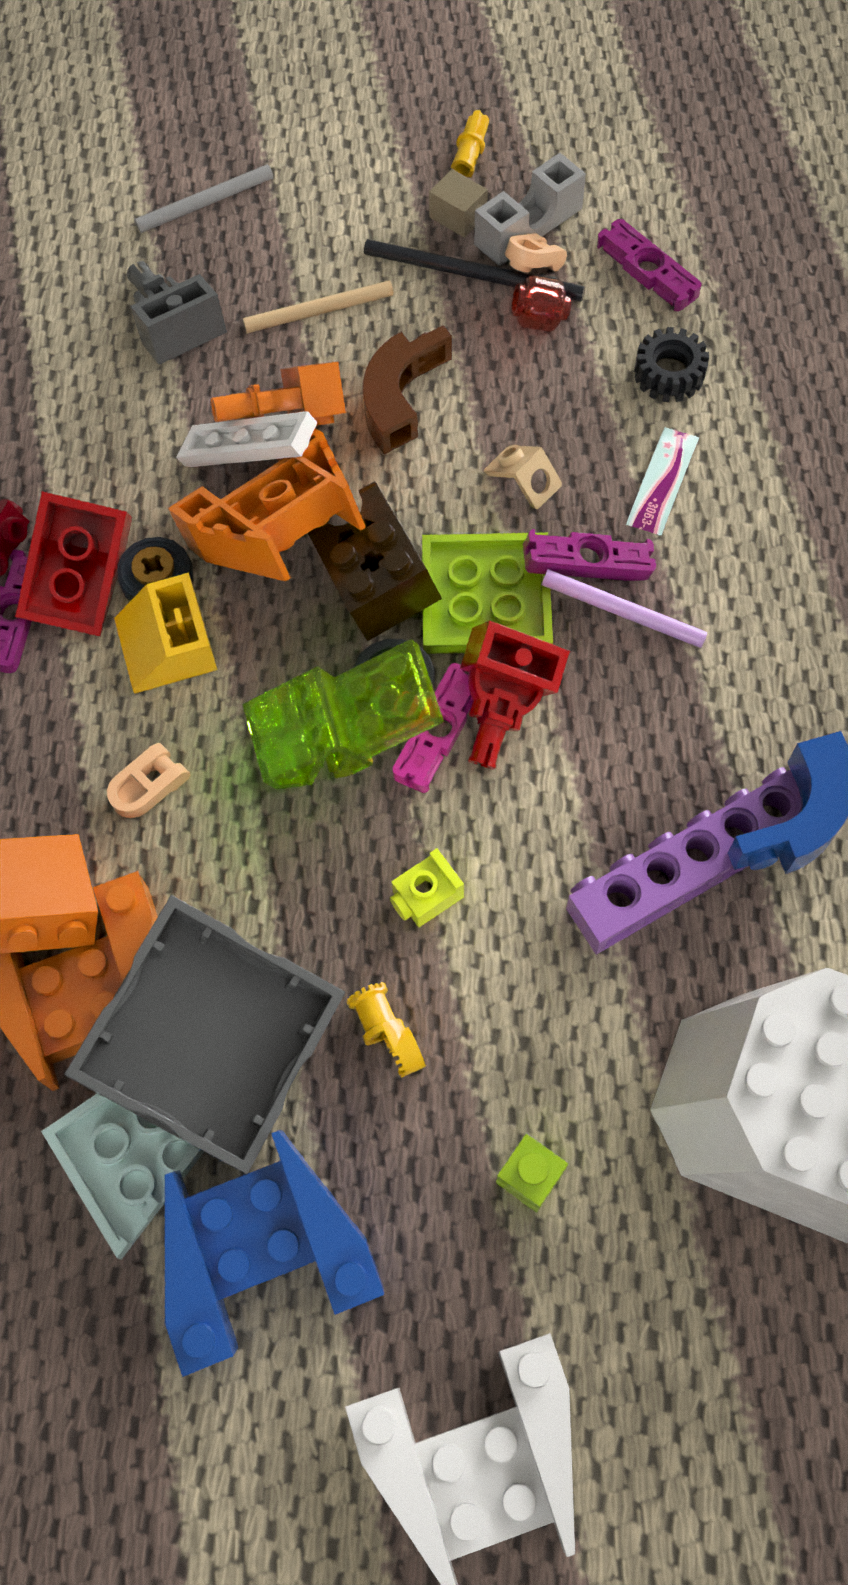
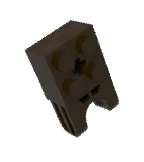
M375 481L358 490L362 498L360 514L366 528L360 531L350 523L338 526L326 523L308 532L349 613L367 641L442 599L428 570Z

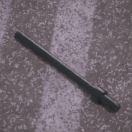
M367 239L364 245L365 255L527 290V280L534 278L529 290L535 292L536 289L537 297L551 299L552 296L582 302L585 294V286L559 281L557 276L541 273L540 276L370 239ZM540 279H545L546 282H545V283H541V282H539V280H540Z

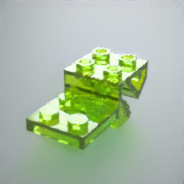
M412 639L336 677L316 666L242 704L263 783L276 789L312 785L320 769L324 767L325 760L328 771L333 772L336 779L353 775L374 765L373 756L444 723L420 647Z

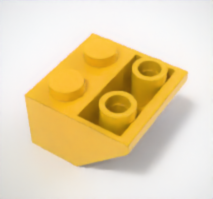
M189 573L146 584L114 617L134 694L218 670Z

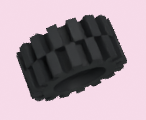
M667 327L665 334H662L660 329L654 330L653 337L648 334L644 337L643 344L640 343L634 369L636 383L641 382L640 389L643 392L651 389L649 397L656 399L658 394L663 395L662 402H669L670 396H675L676 402L683 401L684 393L688 398H691L695 395V390L699 391L703 385L708 367L709 352H705L706 344L704 341L697 344L698 335L693 333L690 337H686L687 330L680 328L679 334L673 333L674 327ZM664 358H673L681 361L686 369L675 372L667 371L656 363Z

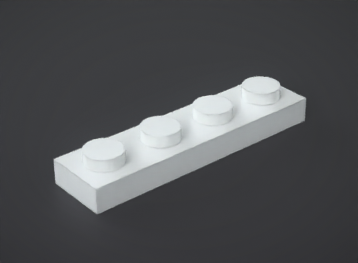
M308 411L192 425L176 458L184 466L198 467L301 457L309 445V439L318 422Z

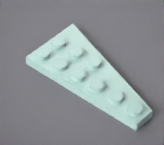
M95 1094L41 1131L116 1258L122 1260L165 1204V1174L180 1170L184 1179L204 1153L200 1149L99 1094Z

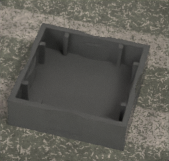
M170 895L135 954L130 971L112 1001L103 1008L64 1075L234 1169L248 1174L283 1109L291 1084L301 1066L314 1052L345 991L284 957L275 956L254 947L238 935L234 929Z

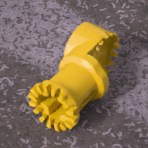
M384 982L368 985V991L363 987L361 988L362 994L360 991H356L353 995L349 996L350 998H347L348 1007L356 1010L365 1030V1034L362 1037L364 1043L372 1045L384 1040L387 1043V1048L390 1049L389 1053L393 1052V1057L397 1055L399 1057L395 1063L396 1065L402 1064V1066L398 1067V1073L401 1078L426 1067L409 1027L405 1028L403 1021L396 1019L385 996L388 988Z

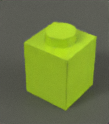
M526 1133L497 1175L496 1183L538 1213L564 1174L569 1163Z

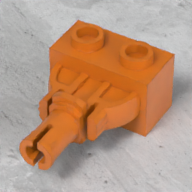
M318 363L280 369L283 388L260 392L259 384L249 385L244 393L213 397L210 399L213 419L215 422L243 418L265 417L264 414L287 411V414L308 411L318 422L316 426L335 423L334 415L346 413L339 363Z

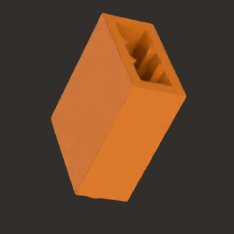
M79 834L0 839V954L94 945L98 909Z

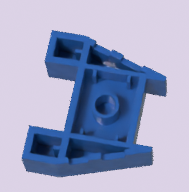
M282 1130L271 1133L281 1161L189 1196L180 1170L165 1174V1326L182 1377L233 1357L236 1353L238 1343L223 1298L315 1261L334 1315L385 1295L384 1287L366 1237L356 1224L353 1223Z

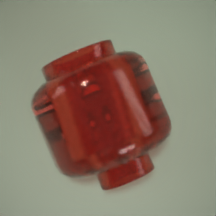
M529 276L524 280L523 284H517L511 303V313L517 317V322L521 327L548 332L554 331L561 320L566 321L571 309V298L566 296L565 287L562 282L539 276Z

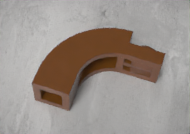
M444 325L421 334L411 342L401 331L387 340L375 352L368 363L363 379L365 418L373 440L384 455L418 437L417 413L402 393L406 386L418 376L452 360V335Z

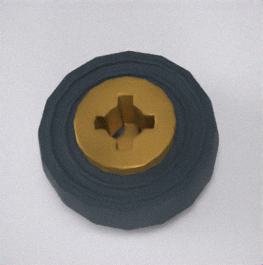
M163 537L145 538L133 543L122 554L117 565L118 582L129 601L149 583L189 573L192 584L194 581L193 565L186 550L174 540ZM159 568L161 569L160 571L156 570V571H154V572H150L151 570H154V569H159Z

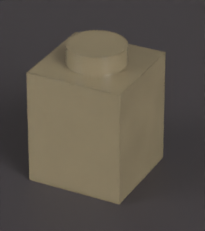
M451 169L429 191V217L465 238L475 228V210L487 203L488 189Z

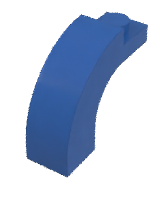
M842 731L797 743L787 763L800 792V813L784 823L736 836L727 853L734 870L750 866L751 870L764 869L776 863L779 857L785 874H788L808 865L829 846L848 817V745Z

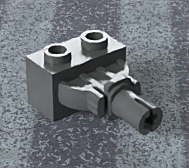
M144 261L137 262L138 267L143 273L134 264L128 268L127 278L138 289L133 296L135 304L130 306L143 346L159 365L227 333L218 294L200 274L181 283H177L172 277L168 276L166 277V284L164 277L161 274L155 275Z

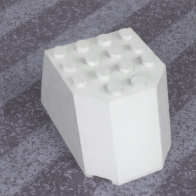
M824 968L741 994L681 1020L650 1109L674 1157L681 1176L845 1243H848V975L830 968Z

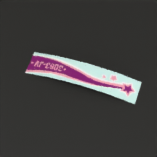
M664 428L626 525L662 535L699 437Z

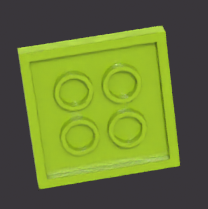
M548 532L535 533V534H537V535H548ZM528 533L422 535V562L442 597L441 600L423 610V650L427 654L465 653L472 628L487 621L498 623L553 644L551 589L541 585L545 574L529 573L525 569L523 543Z

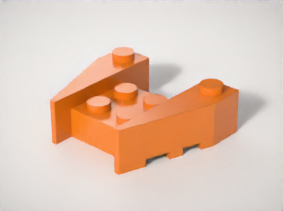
M316 428L314 429L309 439V445L301 457L277 459L278 462L222 499H219L201 486L170 506L168 510L188 548L207 563L286 582L291 577L279 552L292 547L296 540L314 528L325 525L330 517L336 514L360 531L366 528L350 487L339 468L323 432Z
M138 871L93 887L108 935L95 940L94 945L76 947L27 966L24 965L21 952L0 954V1028L37 1080L52 1091L60 1089L53 1064L77 1054L103 1008L112 1001L130 971L135 954L158 917L149 888Z

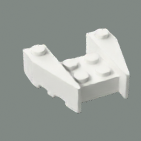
M550 1333L498 1352L515 1407L422 1441L415 1442L400 1388L345 1407L362 1466L441 1585H458L451 1560L553 1522L565 1555L569 1557L575 1554L569 1386Z

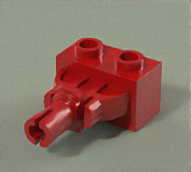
M487 621L472 628L460 669L469 672L468 687L473 699L469 716L477 718V724L479 725L473 749L468 758L469 763L475 765L480 763L482 767L495 770L506 731H520L524 715L537 706L542 696L558 693L570 653L569 650L492 621Z

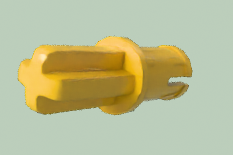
M480 110L473 111V114L468 117L464 132L459 134L456 146L458 149L451 164L453 170L470 178L474 174L479 154H482L485 149L484 137L489 125L488 116L483 115Z

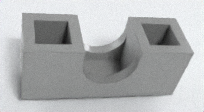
M558 153L532 171L530 188L521 202L517 203L503 191L475 210L474 245L500 267L509 260L505 256V251L510 237L531 233L544 236L582 209L586 173L564 155Z

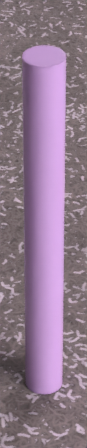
M547 569L541 584L699 648L702 647L707 636L706 631Z

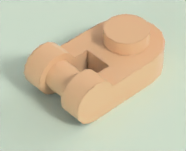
M537 233L510 237L505 256L510 260L509 264L511 267L522 272H531L532 268L547 267L557 272L564 265L567 252L557 245L549 246L544 237Z
M156 743L145 750L110 781L107 788V798L115 812L122 817H140L151 810L170 792L176 791L190 778V772L181 763L175 764L170 759V752L161 743ZM157 770L161 775L151 782L146 776L151 771Z

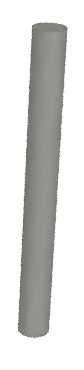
M266 164L135 218V224L140 233H143L273 179L272 170Z

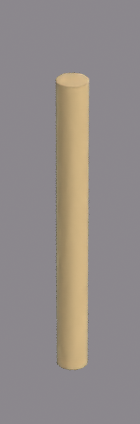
M388 280L243 318V323L248 334L393 296V287L391 281Z

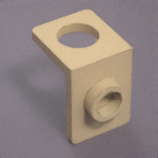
M508 446L484 469L488 476L514 478L530 506L535 509H539L562 486L559 476L542 447ZM541 469L546 475L547 483L545 489L537 494L532 489L531 478L535 471Z

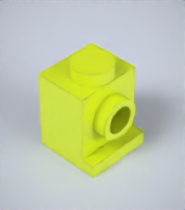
M438 848L430 852L428 858L391 881L394 895L390 897V901L404 921L411 917L418 928L464 898V883ZM424 881L431 883L433 886L430 891L425 893L419 892L415 888Z

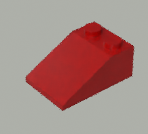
M42 491L15 617L101 637L118 578L117 565L126 550L133 517L127 511Z

